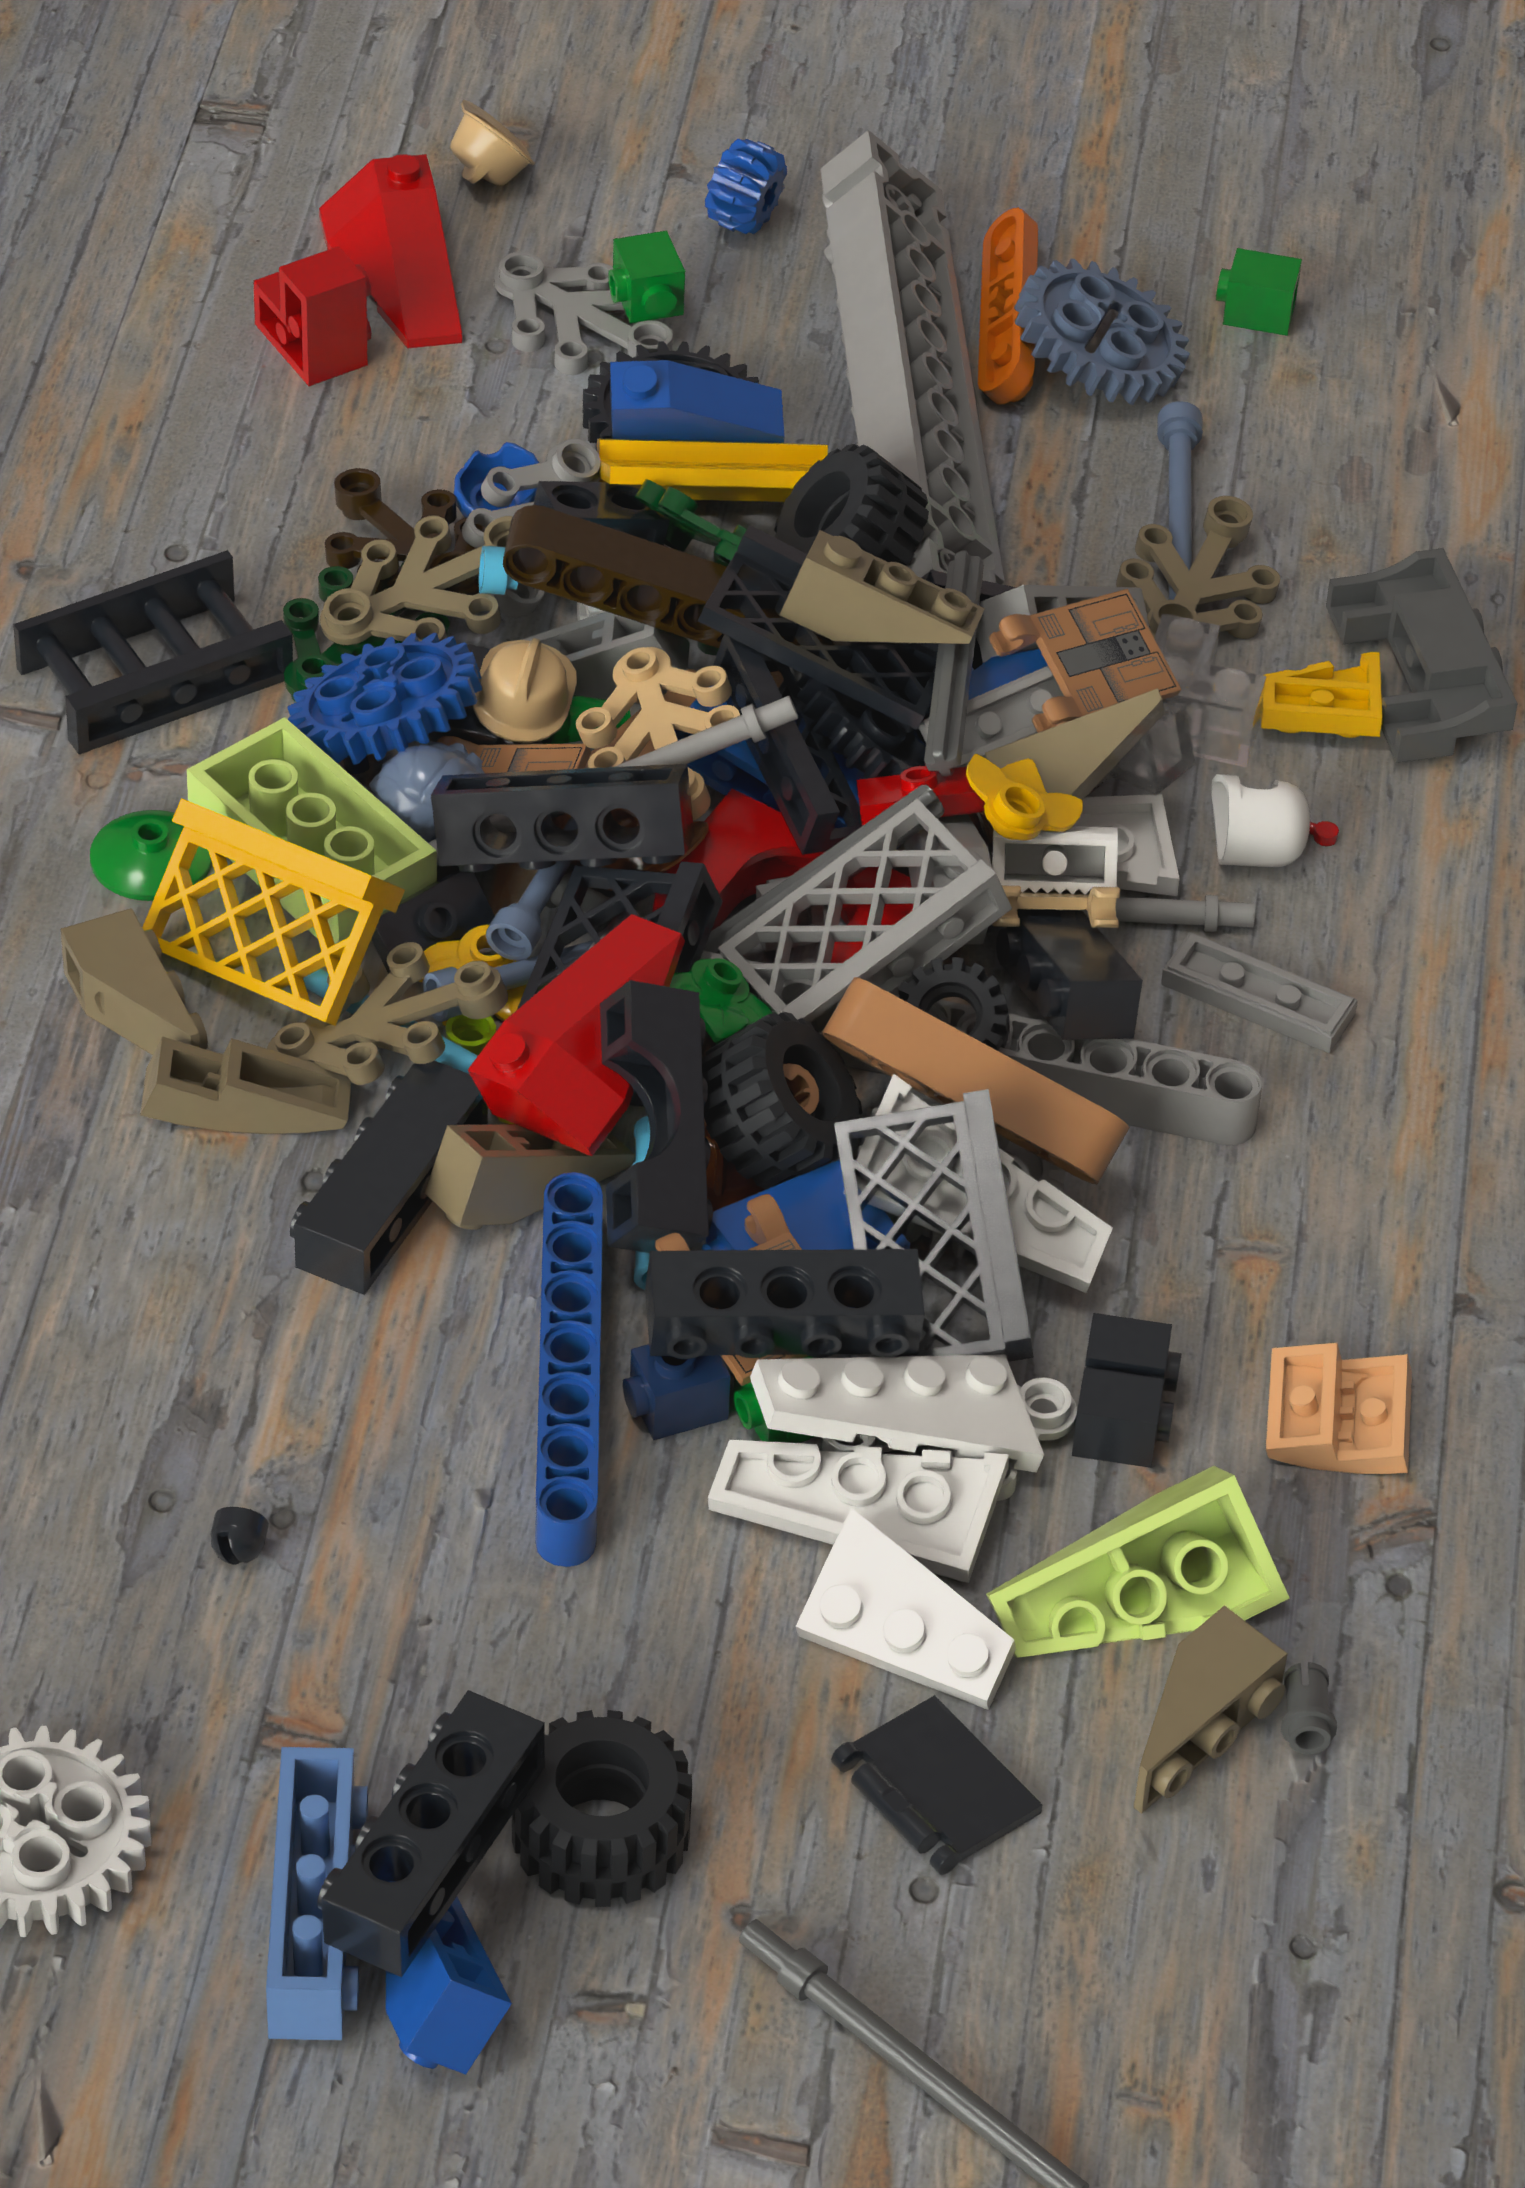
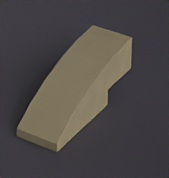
M162 1036L146 1068L140 1115L178 1125L222 1132L287 1134L344 1129L348 1121L351 1081L348 1076L325 1070L316 1063L231 1038L224 1054H220Z

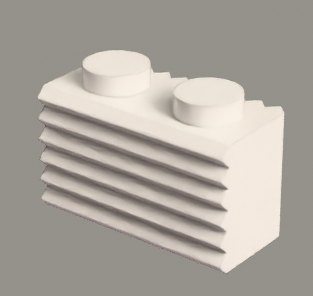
M1073 826L1065 832L1041 830L1040 834L1031 840H1011L999 835L995 830L993 832L992 870L997 874L1001 885L1020 886L1022 893L1028 888L1034 893L1042 888L1047 894L1053 888L1059 894L1066 888L1071 894L1080 889L1084 895L1092 887H1116L1118 827Z

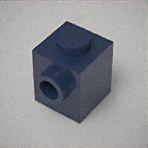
M649 1344L631 1349L630 1377L623 1379V1394L630 1414L634 1418L642 1417L653 1441L728 1420L731 1376L720 1355L679 1359L673 1356H650Z

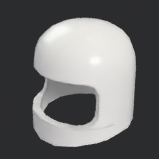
M1215 775L1212 780L1211 797L1218 863L1221 865L1283 867L1297 860L1306 847L1310 831V812L1304 793L1297 786L1286 781L1275 780L1272 789H1253L1240 784V779L1237 775Z

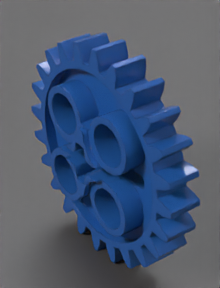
M411 633L402 643H396L392 636L388 637L384 644L374 648L369 643L365 644L362 654L357 656L348 653L342 654L341 659L343 663L338 666L323 665L321 667L323 677L307 678L305 680L307 689L294 692L293 696L296 703L288 706L291 716L288 720L337 763L350 756L353 765L360 763L368 754H374L375 759L380 761L388 751L394 749L398 752L405 751L408 748V744L413 741L422 744L429 743L428 734L432 731L448 732L451 730L448 720L465 718L467 714L464 707L477 704L478 700L475 693L483 689L480 682L482 677L473 652H469L465 642L457 644L454 636L440 641L437 633H432L422 641H419L416 633Z

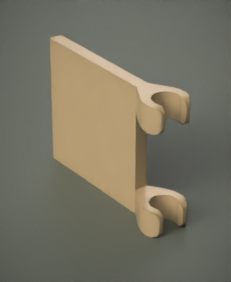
M1002 885L1012 909L992 924L994 927H1019L1020 918H1018L1017 909L1087 910L1092 928H1119V919L1116 918V899L1120 898V888L1092 887L1084 895L1080 889L1071 894L1067 888L1061 894L1054 888L1048 894L1042 888L1036 893L1030 888L1022 893L1020 886Z

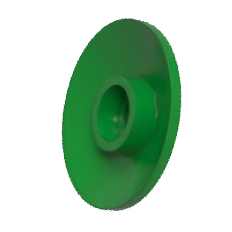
M164 810L137 811L120 816L106 824L97 833L90 848V864L97 880L108 890L120 896L134 900L153 901L184 827L172 822L175 812ZM200 846L189 869L193 885L205 879L212 867L209 851Z

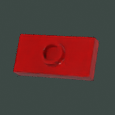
M916 766L904 770L900 775L857 780L862 825L868 823L921 785L929 786L942 803L944 813L941 817L980 813L984 811L985 802L970 786L966 776L967 767L954 768L952 775L942 776L939 771H929L926 766Z

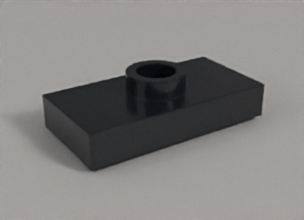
M458 869L402 900L396 913L384 910L372 936V942L389 974L391 970L387 964V956L396 946L407 942H414L419 944L423 951L438 942L461 940L465 933L472 928L490 925L495 915L475 873L462 872Z

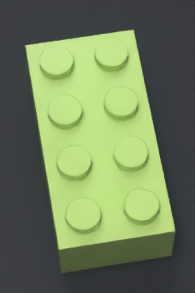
M285 717L187 769L188 801L405 890L401 901L437 881V850ZM255 869L245 873L260 886ZM273 877L275 885L283 881ZM302 888L280 899L281 906L295 919L310 912ZM321 897L323 905L331 901ZM348 908L327 919L335 944L350 936L359 914L358 911ZM315 928L308 929L317 938Z

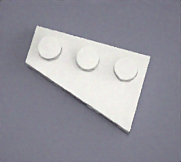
M852 1507L796 1625L797 1634L801 1638L989 1710L1016 1650L1015 1641L1011 1636Z

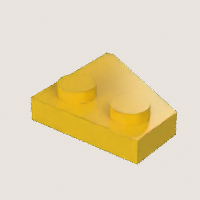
M1380 652L1363 653L1360 658V666L1334 671V666L1330 661L1308 665L1301 670H1283L1264 674L1260 693L1261 728L1276 729L1284 733H1298L1301 731L1330 733L1346 738L1359 736L1380 737L1382 724Z

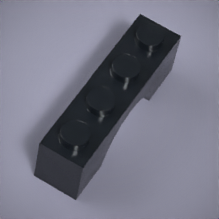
M629 980L600 1003L602 1064L622 1076L637 1092L648 1115L650 1143L644 1161L634 1164L606 1185L608 1247L650 1253V1251H658L655 1247L657 1239L671 1233H679L689 1249H691L709 1236V1229L713 1219L712 1203L707 1199L706 1177L711 1150L710 1143L705 1138L704 1108L708 1098V1084L702 1075L701 1050L705 1040L706 1026L703 1018L700 1017L699 992Z

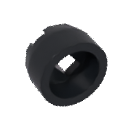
M243 1507L221 1508L216 1511L211 1529V1547L217 1557L228 1564L248 1563L258 1557L265 1545L269 1523L263 1515L251 1509Z

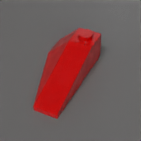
M400 154L390 158L372 159L319 208V218L327 250L339 246L355 265L359 264L364 268L370 281V295L377 302V312L407 348L462 343L460 318L436 189L427 154Z
M631 914L504 1020L468 1068L470 1076L491 1113L570 1148L593 1156L629 1107L634 1092L633 1087L622 1076L602 1064L600 1003L629 980L670 987L685 943L682 934Z

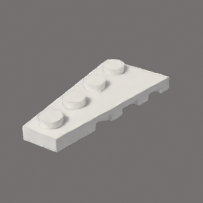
M1005 1354L757 1359L750 1376L768 1429L853 1442L857 1434L875 1436L888 1443L889 1449L915 1453L918 1444L953 1449L955 1458L983 1459L985 1453L1009 1454V1459H1013V1469L1037 1473L1044 1457V1452Z
M729 1440L708 1495V1507L711 1511L834 1545L852 1507L932 1573L969 1583L1009 1468V1454L985 1453L984 1459L951 1457V1451L922 1450V1456L882 1454V1447L854 1446V1452L819 1451L817 1444Z

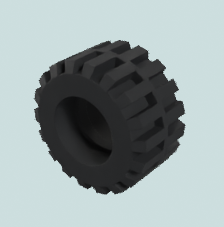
M856 444L846 445L842 450L837 448L828 453L822 461L818 460L795 484L793 491L781 507L782 512L777 518L773 530L776 532L774 537L808 554L819 530L832 536L846 537L858 544L861 550L886 562H897L906 566L915 555L914 551L921 543L925 533L923 527L928 522L929 511L925 509L928 499L917 483L866 445L859 447Z
M775 1012L767 1014L711 1047L705 1052L706 1056L702 1058V1075L708 1084V1098L704 1108L706 1129L711 1139H714L719 1146L720 1153L727 1162L731 1161L739 1174L747 1180L752 1177L756 1185L764 1189L774 1187L839 1160L834 1123L859 1119V1115L863 1113L861 1101L855 1091L857 1089L856 1084L839 1052L834 1050L831 1043L823 1037L822 1032L818 1033L815 1031L810 1022L803 1018L797 1020L792 1013L782 1012L778 1015ZM784 1064L800 1065L808 1070L815 1079L819 1089V1102L815 1111L811 1114L807 1113L800 1106L789 1089L784 1075ZM857 1138L850 1139L852 1151L858 1145Z
M592 1710L577 1712V1720L570 1723L563 1717L549 1723V1735H545V1768L512 1815V1844L514 1853L520 1854V1866L528 1876L539 1874V1887L550 1894L561 1889L565 1891V1901L580 1905L582 1898L595 1899V1907H611L612 1898L622 1897L626 1904L641 1900V1889L645 1887L655 1893L666 1885V1872L677 1873L683 1864V1851H688L690 1840L692 1774H688V1760L683 1750L674 1751V1739L665 1730L654 1734L651 1732V1721L639 1716L633 1722L623 1720V1712L613 1710L607 1711V1717H594ZM591 1800H609L623 1804L630 1809L611 1816H594L580 1812L573 1807Z

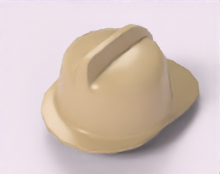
M462 101L461 106L464 115L451 141L450 148L464 165L462 177L466 181L474 184L482 178L496 186H503L528 164H535L526 147L505 126L472 102Z
M533 638L531 641H507L491 648L483 659L480 669L482 677L480 682L483 689L475 693L478 702L473 705L480 723L492 734L510 742H537L548 739L558 732L568 716L577 684L576 669L569 658L556 648L540 642V639Z

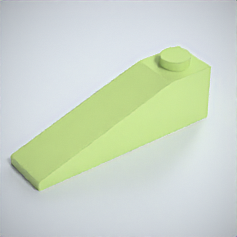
M1212 1466L1153 1495L986 1594L1002 1630L1015 1641L1016 1650L1014 1656L1017 1658L1092 1648L1103 1643L1139 1638L1142 1640L1164 1638L1168 1634L1194 1631L1224 1605L1245 1621L1290 1599L1235 1475L1216 1466Z

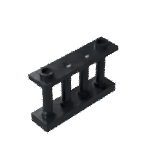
M228 550L13 624L16 667L20 674L25 675L49 666L69 695L65 696L68 741L78 754L284 682L285 669L293 661L292 633L282 620L253 629L233 603L235 601L233 556ZM210 610L230 638L200 648L180 620ZM157 629L177 657L146 667L126 639ZM103 647L123 676L92 686L72 658Z

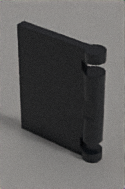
M935 1695L856 1741L843 1743L835 1750L831 1758V1762L841 1772L851 1770L861 1759L866 1762L852 1775V1784L920 1854L931 1850L940 1840L945 1844L938 1848L930 1859V1865L940 1875L950 1872L960 1861L1038 1816L1042 1811L1043 1805Z

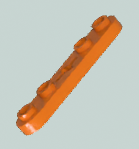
M1019 207L1011 208L1000 215L989 227L983 241L978 387L998 405L1022 399L1033 385L1032 376L1035 368V357L1031 355L1035 344L1021 340L1020 337L1025 328L1015 325L1014 321L1019 312L1014 309V306L1030 275L1034 276L1037 271L1038 225Z

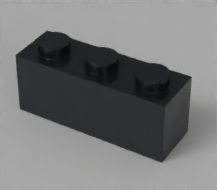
M1017 909L1020 926L1006 927L999 931L996 944L998 961L1061 1039H1134L1143 980L1098 928H1092L1088 916L1082 910Z

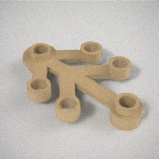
M641 647L629 651L616 663L612 674L616 685L615 690L602 707L590 708L581 713L576 720V728L584 745L593 749L602 748L615 739L617 735L616 725L634 703H640L641 711L615 746L599 749L590 757L588 761L589 768L615 767L637 758L650 739H652L654 749L656 750L678 741L675 730L696 734L740 716V713L736 707L731 705L718 706L727 701L732 693L730 682L723 668L707 666L696 673L674 668L669 655L665 651L655 647ZM667 691L696 697L698 703L702 706L718 707L705 712L667 702L664 699V695ZM688 767L694 821L708 810L711 798L702 776Z

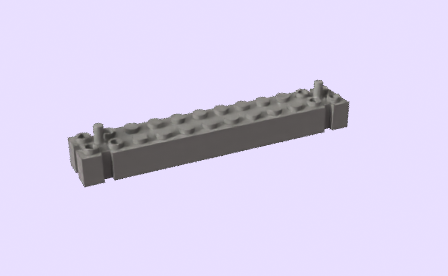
M867 130L820 168L824 192L822 200L827 208V235L830 240V245L824 249V254L831 263L836 280L838 295L836 303L840 310L843 331L841 339L845 346L848 369L846 370V376L850 383L853 404L851 412L855 419L858 441L856 445L859 447L866 445L917 483L922 488V492L927 496L928 504L925 509L929 511L928 522L923 527L925 533L921 543L914 551L915 555L910 563L906 565L916 576L926 580L930 570L947 573L948 564L955 560V554L959 551H967L970 556H979L984 564L983 581L1002 584L1005 581L949 231L939 224V222L946 218L942 190L913 166L910 169L905 168L899 163L898 154Z

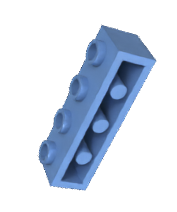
M281 1747L266 1981L268 2039L342 2040L344 2011H358L359 1966H346L347 1953L324 1943L323 1914L317 1904L321 1887L328 1874L334 1868L343 1869L355 1852L353 1829H361L368 1819V1786H355L354 1748Z

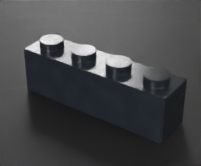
M432 1061L426 1064L414 1063L405 1076L398 1075L392 1081L386 1094L385 1103L373 1118L366 1117L362 1121L356 1132L354 1144L342 1160L337 1158L330 1164L325 1173L322 1187L311 1202L304 1201L297 1208L290 1225V1236L295 1240L296 1268L360 1294H366L433 1202L425 1194V1190L447 1125H488V1106L470 1074L437 1061Z

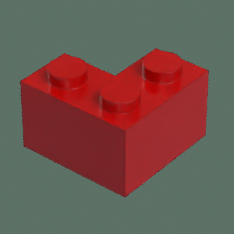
M339 246L280 266L279 272L253 280L255 325L308 386L368 366L367 341L372 336L370 323L367 318V297L371 294L370 281L364 268L359 264L355 265Z

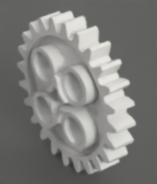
M40 1726L34 1741L24 1742L17 1728H11L9 1745L0 1747V1929L7 1919L17 1920L20 1937H26L31 1930L33 1920H43L47 1930L51 1935H54L58 1932L60 1916L68 1914L77 1924L84 1926L86 1925L85 1906L91 1903L97 1908L109 1912L112 1909L111 1889L130 1893L132 1890L131 1871L145 1869V1847L151 1846L152 1842L148 1796H142L139 1774L126 1775L125 1757L122 1754L104 1760L102 1740L96 1739L82 1750L77 1748L76 1730L70 1729L61 1741L57 1743L50 1742L47 1726ZM39 1870H48L45 1872H36Z

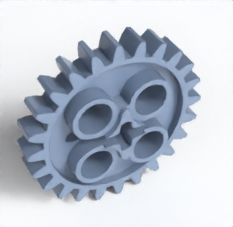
M1070 259L1067 267L1057 260L1052 261L1049 269L1039 266L1034 276L1030 275L1014 306V309L1019 312L1014 321L1015 325L1025 328L1020 337L1021 340L1037 344L1031 355L1035 358H1048L1051 363L1047 371L1050 373L1060 370L1067 374V385L1071 386L1077 381L1084 383L1086 393L1089 396H1092L1096 389L1103 390L1109 402H1114L1118 393L1130 405H1134L1138 396L1148 403L1153 401L1156 394L1162 397L1166 396L1170 387L1174 388L1190 356V353L1185 350L1189 342L1188 337L1178 334L1183 325L1182 322L1166 318L1172 308L1169 305H1156L1152 301L1156 295L1155 291L1140 292L1136 289L1138 284L1136 278L1133 277L1124 282L1119 279L1118 271L1114 267L1110 269L1108 274L1101 273L1099 266L1094 261L1090 262L1087 270L1083 269L1075 259ZM1109 310H1116L1119 314L1112 322L1094 353L1087 352L1085 348L1094 337Z

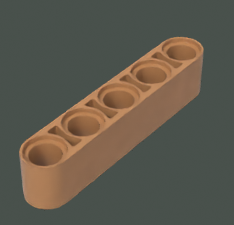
M853 978L821 1033L824 1038L841 1050L891 1077L895 1074L916 1091L942 1105L964 1101L963 1093L989 1089L996 1134L1091 1184L1097 1185L1130 1128L1122 1119L1103 1107L861 978Z

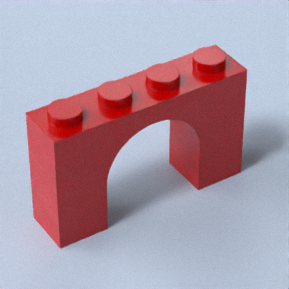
M732 788L705 819L704 822L708 823L709 831L704 840L683 860L664 873L676 874L681 862L704 863L723 901L712 927V930H714L723 923L741 901L756 894V885L766 884V880L789 877L824 852L802 855L781 812ZM879 867L866 868L849 880L846 888H875ZM892 869L888 888L912 887L910 877ZM655 893L652 912L664 906L668 894ZM843 904L840 916L846 925H867L871 904ZM885 904L881 925H894L912 911L914 904ZM863 941L835 942L830 963H844L862 949Z

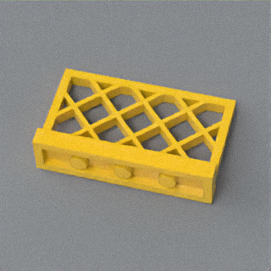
M597 439V452L601 461L599 468L600 480L598 482L642 485L645 479H648L666 490L668 486L673 487L693 500L785 502L799 479L818 460L822 461L828 455V445Z
M181 798L172 822L184 827L143 924V930L152 929L154 931L161 952L336 1026L383 909L396 913L405 890ZM200 846L209 851L215 873L193 885L189 869ZM226 857L236 862L228 866ZM255 869L262 893L239 904L233 880ZM273 877L283 881L275 885ZM220 888L226 912L204 924L197 899ZM302 888L310 912L287 924L280 899ZM321 897L331 901L323 905ZM184 907L191 931L172 942L162 939L161 936L171 913ZM267 907L274 932L251 944L244 919ZM348 908L358 911L359 914L350 936L335 944L327 919ZM231 926L238 951L216 962L209 938ZM314 927L322 952L299 963L292 938ZM193 946H196L197 953L192 952L188 949ZM278 946L286 971L263 982L256 957ZM242 965L245 974L235 969ZM326 966L331 982L320 1006L310 1002L303 978ZM290 985L292 994L282 989Z

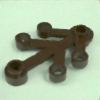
M363 468L349 469L340 473L334 481L337 507L345 517L351 520L366 519L388 538L383 540L390 541L395 546L398 561L404 562L415 540L414 528L382 502L381 481L378 474ZM437 489L429 491L422 496L421 519L432 515L440 516L447 521L448 525L456 520V497L452 492ZM468 517L457 521L454 525V550L434 556L429 570L476 549L469 545L462 535V527ZM474 524L478 530L485 531L486 528L484 526ZM348 532L334 533L325 540L326 562L330 567L353 568L361 560L363 547L367 543L380 538L357 537ZM433 533L426 536V538H434L440 534ZM387 557L377 558L373 562H381V560H385ZM399 566L393 576L380 580L375 594L394 586L402 566ZM479 574L444 590L472 596L480 593Z

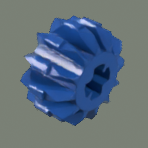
M737 139L731 144L729 149L722 152L721 161L718 166L713 167V177L707 184L709 192L705 198V207L708 210V217L719 222V226L732 232L736 230L744 234H755L761 229L763 223L770 220L771 212L775 206H778L779 196L785 189L783 181L787 175V166L785 165L784 155L774 151L773 147L760 141L756 143L749 139Z

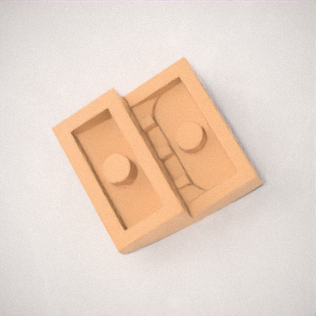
M1337 1343L1272 1348L1266 1437L1268 1458L1305 1468L1355 1474L1408 1473L1412 1370L1408 1354L1342 1360Z

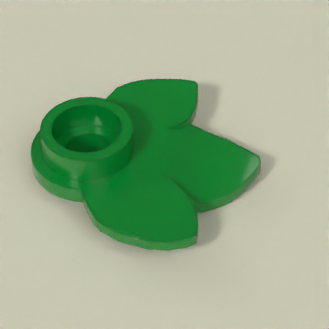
M700 959L692 965L689 972L675 973L670 984L672 988L699 992L700 1017L705 1022L707 1033L716 1044L767 1014L773 1013L765 1003L749 992V985L740 969L725 959Z

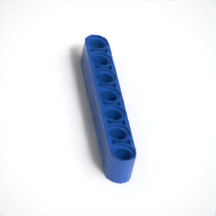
M576 1172L558 1175L546 1185L543 1210L535 1544L537 1552L545 1561L562 1567L577 1566L587 1561L593 1555L597 1544L603 1193L600 1184L594 1178Z

